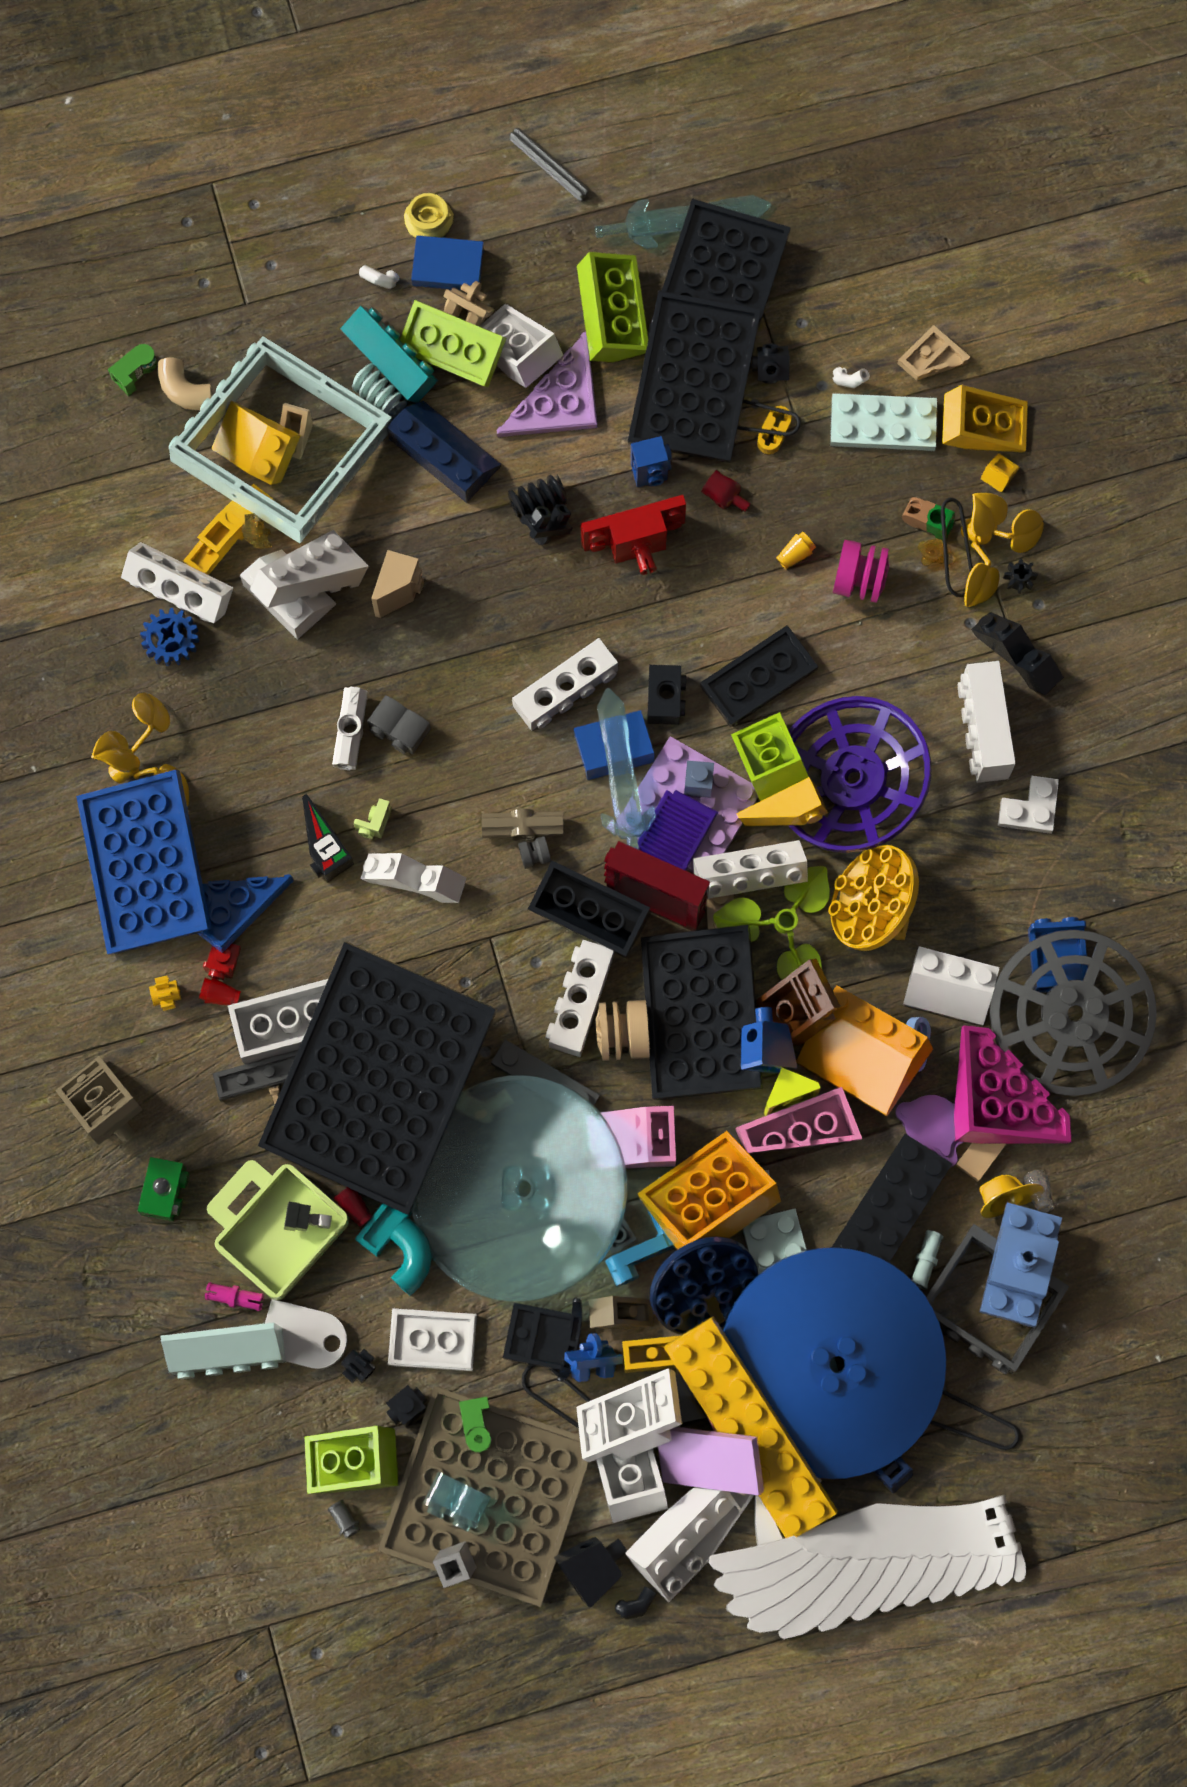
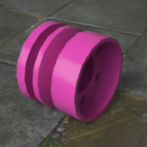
M844 539L833 594L850 597L854 586L860 587L859 596L861 600H864L866 589H871L873 591L870 602L877 603L887 579L890 565L889 549L882 547L880 559L873 558L876 546L872 545L867 556L861 555L862 544L860 542Z

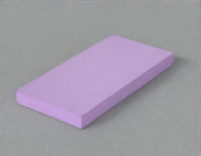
M675 1427L670 1429L672 1441L658 1446L664 1483L760 1495L764 1492L757 1437Z

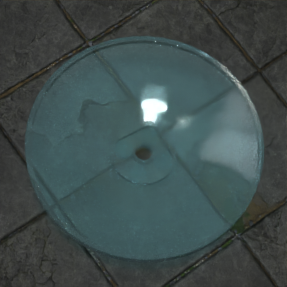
M518 1075L493 1078L462 1092L412 1208L414 1221L429 1240L432 1259L450 1278L466 1289L484 1297L503 1301H532L554 1296L571 1288L588 1276L604 1259L618 1235L627 1200V1174L623 1154L614 1132L602 1114L587 1099L574 1090L557 1082L533 1076ZM523 1181L529 1182L531 1186V1191L526 1197L519 1193V1185Z

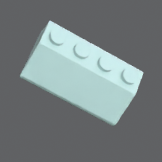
M275 1323L161 1336L168 1371L173 1375H177L178 1379L194 1378V1373L205 1372L206 1376L223 1374L222 1369L233 1368L234 1373L251 1371L250 1366L261 1365L262 1369H274L279 1367L278 1363L286 1362L283 1328Z

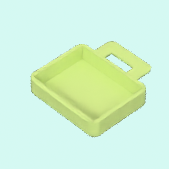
M247 1161L207 1206L208 1214L225 1228L215 1240L216 1249L273 1300H282L349 1224L346 1212L290 1164L282 1165L272 1176L256 1161ZM253 1181L261 1189L236 1216L227 1207ZM288 1202L310 1205V1214L332 1216L330 1228L325 1229L308 1225L306 1232L284 1230Z

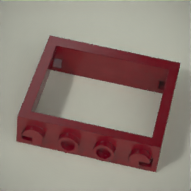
M620 841L617 842L615 848H610L604 859V862H606L604 866L606 870L604 873L606 877L604 883L607 884V887L650 907L651 913L690 931L697 930L707 909L710 881Z

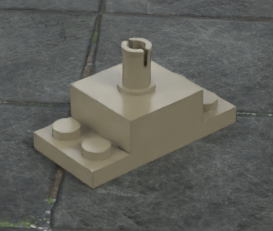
M100 1056L55 1090L98 1145L113 1133H116L121 1142L128 1141L135 1134L134 1128L129 1125L128 1121L143 1109Z

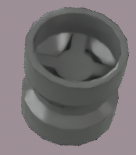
M544 836L536 838L531 843L527 841L518 843L524 869L531 868L536 863L546 864L551 862Z

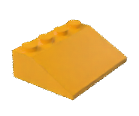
M836 985L833 992L841 1006L833 1012L836 1019L804 1043L796 1063L834 1086L842 1087L846 1093L888 1116L932 1052L933 1047L928 1037Z
M728 1131L637 1193L677 1250L690 1242L702 1238H731L781 1202L776 1182Z

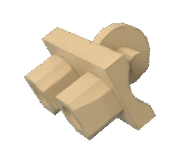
M475 281L471 286L463 283L461 286L462 291L453 288L451 291L446 289L443 296L447 298L444 312L458 317L464 307L469 310L465 321L480 326L486 317L492 316L494 308L481 302L486 299L487 295L480 291L482 284L478 281Z

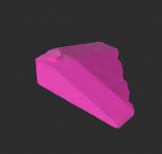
M962 1026L954 1109L955 1141L979 1144L1070 1143V1115L1063 1107L1057 1110L1047 1099L1050 1093L1036 1078L1030 1081L1020 1070L1023 1064L1009 1049L1005 1053L993 1041L996 1035L990 1028Z

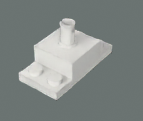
M668 1368L577 1406L582 1459L591 1462L611 1453L623 1459H628L672 1441L670 1429L682 1425L675 1371Z

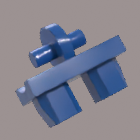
M592 1333L587 1336L586 1343L580 1344V1350L565 1352L564 1360L571 1365V1377L578 1382L590 1379V1368L595 1367L596 1375L600 1378L614 1377L616 1364H623V1355L616 1354L613 1347L609 1346L607 1340H601L597 1333Z

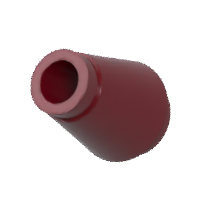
M346 1187L333 1198L337 1205L359 1227L373 1217L369 1213L370 1211L360 1193Z

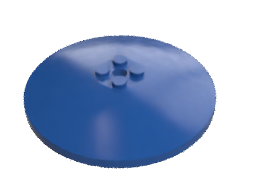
M835 1247L817 1248L802 1251L777 1261L761 1272L744 1289L735 1302L723 1329L724 1334L817 1478L839 1479L860 1476L882 1468L899 1458L924 1433L937 1410L942 1396L946 1374V1350L940 1324L932 1306L917 1285L902 1271L881 1258L865 1252ZM835 1356H840L844 1360V1367L840 1372L835 1373L830 1369V1360Z

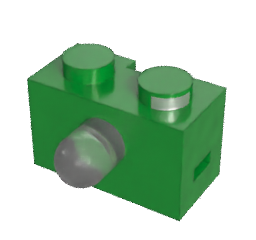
M150 1157L137 1212L143 1216L174 1222L175 1215H180L183 1199L179 1198L180 1190L186 1188L188 1184L189 1172L186 1171V1166L183 1163Z

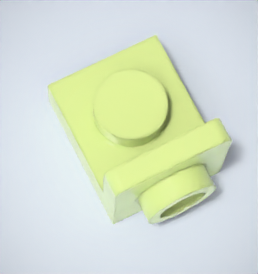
M379 798L377 806L373 805L371 807L368 820L371 821L370 823L355 819L354 827L360 836L368 839H373L374 836L382 838L392 810L390 801Z

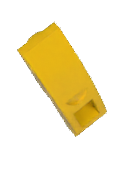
M255 484L251 485V487L275 501ZM232 500L197 537L200 541L183 561L187 565L209 575L238 539L242 541L260 518Z

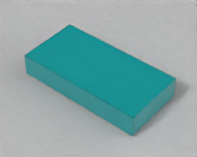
M382 1204L357 1235L355 1241L378 1257L390 1242V1236L405 1219L409 1218L412 1213L407 1215L388 1205Z

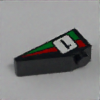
M305 794L302 796L309 853L313 862L310 864V867L318 878L323 876L328 883L352 867L354 862L312 800Z

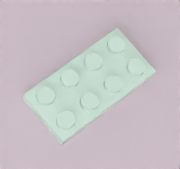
M832 394L830 446L935 451L937 398Z

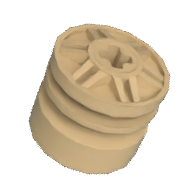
M646 1000L628 1001L626 1014H620L617 1002H612L613 1014L607 1015L606 1002L599 1003L596 1017V1035L602 1061L609 1060V1048H615L616 1060H620L622 1047H628L631 1059L649 1058Z

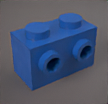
M662 436L631 443L630 464L637 487L645 485L658 486L668 479L672 455L669 445H664Z

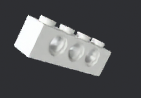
M142 542L128 551L121 576L122 579L128 581L132 586L143 588L151 592L155 597L165 599L175 604L179 609L189 611L199 616L203 621L215 623L225 615L233 587Z
M598 638L512 698L513 707L531 731L537 727L541 729L550 723L552 716L558 712L562 714L568 711L573 706L575 700L580 697L586 698L592 694L595 686L601 682L607 683L617 675L618 662ZM586 667H591L596 672L593 675L587 676L581 671ZM569 682L574 687L569 691H564L560 688V685ZM543 697H548L552 700V703L542 706L538 701Z
M800 840L693 858L694 875L710 881L708 899L808 882L807 859Z
M582 940L580 947L575 946L571 962L575 964L572 973L567 971L562 986L566 988L564 998L558 997L554 1013H557L558 1016L555 1024L550 1022L545 1038L550 1039L549 1048L581 1057L614 957V951L586 940ZM584 967H591L595 970V974L592 977L585 978L580 974V970ZM576 992H582L587 998L583 1003H575L571 999L572 995ZM575 1018L578 1021V1025L573 1029H567L563 1025L565 1019Z

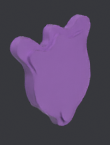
M926 1095L912 1102L899 1104L895 1114L902 1122L907 1135L951 1162V1167L957 1163L956 1148L964 1142L955 1141V1104L937 1095Z

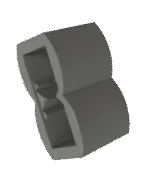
M386 695L367 720L371 728L369 731L375 737L381 740L384 737L393 742L391 745L403 754L406 751L414 754L431 730L428 721Z

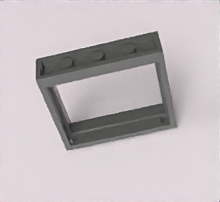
M975 1224L971 1226L927 1294L926 1298L930 1305H932L971 1242L994 1255L997 1243L995 1237ZM1051 1275L1047 1291L1052 1296L1038 1316L1036 1327H1031L1011 1360L935 1310L934 1312L940 1327L945 1330V1336L956 1343L961 1340L969 1345L968 1351L981 1359L985 1356L993 1361L992 1366L999 1372L1013 1374L1018 1369L1069 1286Z

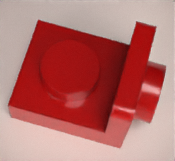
M231 944L221 953L212 946L208 960L203 965L205 972L209 973L208 976L221 981L225 977L232 979L241 947Z

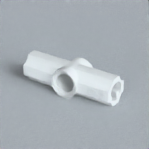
M359 687L344 689L341 714L337 722L338 733L332 764L333 767L340 770H356L368 696V691ZM349 724L357 726V729L352 733H346L343 730Z

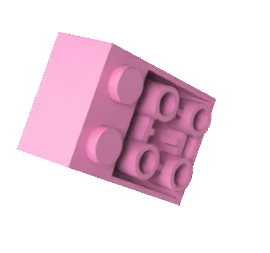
M674 1106L640 1107L590 1114L593 1169L675 1167Z

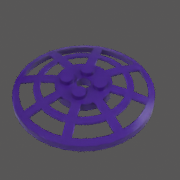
M841 697L811 709L788 730L795 743L807 727L827 715L832 730L820 737L810 747L808 752L796 745L795 747L807 773H809L810 766L822 771V786L817 787L821 797L827 796L835 804L829 816H823L818 821L823 825L814 837L805 832L799 825L788 826L801 839L815 847L833 852H860L890 841L915 819L929 792L932 777L931 757L922 732L914 721L901 709L873 697ZM860 707L879 710L880 713L875 726L868 724H848L842 726L837 711ZM890 715L897 718L911 731L919 745L904 752L898 741L888 732L884 731ZM850 733L871 734L865 747L858 745L849 746L846 734ZM836 739L839 750L833 753L827 761L816 756L826 744ZM881 739L893 748L897 754L896 757L885 762L881 761L875 753ZM923 756L924 781L921 794L917 798L906 794L909 783L908 763ZM901 767L899 790L886 787V773ZM859 772L860 779L854 784L847 782L849 774ZM880 796L893 801L884 812L873 818L870 805ZM900 804L913 808L899 826L887 835L878 837L876 825L889 818ZM845 809L859 810L862 823L844 824L838 823V820ZM833 829L844 832L865 830L868 843L842 846L824 841Z

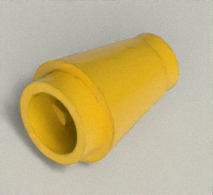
M801 532L799 535H794L776 559L784 569H788L812 555V551L816 546L804 532Z

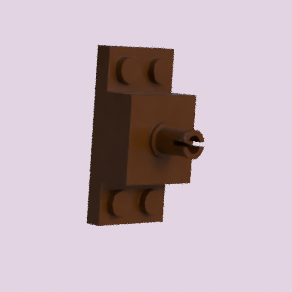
M817 958L809 959L756 1000V1008H772L773 1022L784 1023L789 1026L793 1047L802 1045L836 1019L833 1012L841 1007Z

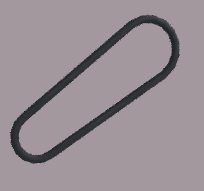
M743 399L744 404L794 416L797 420V426L791 432L738 426L737 430L791 436L798 432L801 420L792 411Z
M948 498L941 506L946 585L954 596L965 597V593L955 592L950 584L945 506L949 502H954L959 507L969 571H971L973 565L964 511L959 500Z
M529 1365L525 1368L522 1374L524 1390L531 1397L579 1429L576 1421L540 1398L527 1387V1373L536 1366ZM548 1368L558 1376L559 1372L557 1370ZM568 1379L565 1381L585 1401H592Z
M943 1390V1395L1012 1428L1015 1432V1440L1011 1445L1004 1446L931 1420L930 1424L1002 1450H1010L1017 1445L1020 1435L1015 1425Z

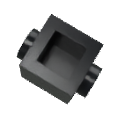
M407 1385L386 1402L390 1408L386 1413L395 1425L401 1422L406 1428L426 1412L427 1408L424 1403L427 1399L418 1387L412 1390Z

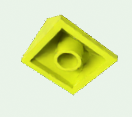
M782 1067L767 1101L764 1115L773 1114L817 1097L821 1088L819 1083Z

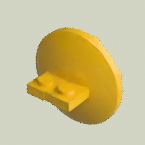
M879 845L875 848L864 850L849 864L843 874L835 880V890L828 912L831 915L833 930L842 943L856 950L869 951L887 944L892 939L905 940L909 918L918 896L919 877L912 858L897 847ZM840 891V898H839V901H837L836 898H837L838 892Z

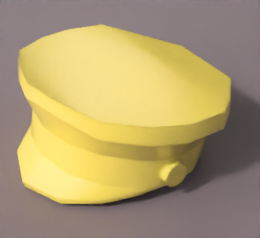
M423 193L411 201L410 205L406 208L404 218L406 227L413 237L416 238V235L443 238L450 230L454 213L439 195Z

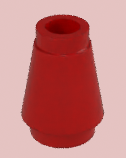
M213 977L212 979L205 978L198 999L205 1000L204 1003L228 1006L238 1003L241 991Z

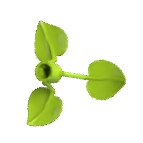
M824 866L807 868L808 882L785 885L784 896L787 900L794 903L791 909H783L775 918L759 921L761 917L759 906L751 899L737 898L728 902L719 911L714 913L713 920L717 928L749 925L751 942L758 938L759 926L774 924L778 932L787 934L791 951L781 954L776 966L781 980L809 959L817 958L822 968L820 956L817 950L810 944H802L795 949L794 933L792 930L798 923V916L795 913L798 907L806 913H815L823 909L827 904L830 888L827 868Z

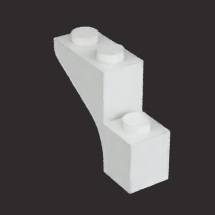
M402 853L368 854L361 879L366 882L420 893L441 903H459L466 877L445 866H426Z

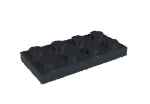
M786 625L700 682V687L731 728L817 671L818 665L789 626Z

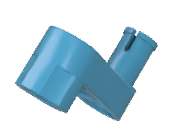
M649 1211L648 1214L658 1232L656 1237L605 1260L616 1287L626 1285L639 1278L634 1265L675 1248Z

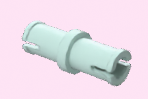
M926 1230L921 1251L916 1254L915 1258L917 1264L912 1281L920 1289H927L932 1269L937 1266L938 1260L936 1256L943 1239L942 1234L931 1230Z

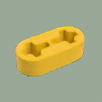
M776 406V408L789 411V409L784 406ZM771 410L761 429L788 432L792 416ZM780 415H783L784 421L780 422L778 428L775 427V417L778 418ZM759 433L757 440L758 448L764 454H774L779 450L785 436L774 435V443L766 446L764 439L767 440L770 434Z

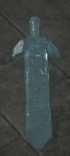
M754 195L708 202L709 204L757 218L762 216L771 207L770 202ZM648 199L638 200L628 210L625 222L595 226L596 238L628 232V237L634 240V243L647 249L656 248L658 244L651 236L681 232L689 206H677L645 212Z
M607 688L597 709L616 820L614 817L601 813L602 825L612 835H618L621 839H627V845L639 850L637 837H641L644 831L647 832L656 818L655 808L652 806L641 816L624 702L610 688Z

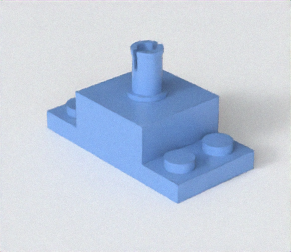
M1007 1202L980 1313L1033 1328L1036 1327L1042 1299L1047 1293L1059 1244L1057 1237L1062 1217Z

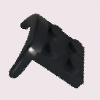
M573 1299L572 1314L514 1303L503 1359L560 1370L557 1381L565 1382L571 1374V1365L564 1360L565 1352L576 1351L579 1344L583 1312L581 1299Z

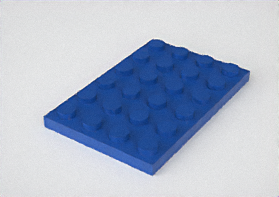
M179 770L168 771L76 796L107 954L113 955L212 930Z

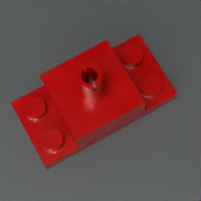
M684 495L581 523V543L584 552L589 550L597 552L610 545L615 564L636 558L641 575H647L646 570L648 569L650 574L655 572L657 567L655 566L652 553L666 550L667 530H675L681 527L682 524H685L686 502Z

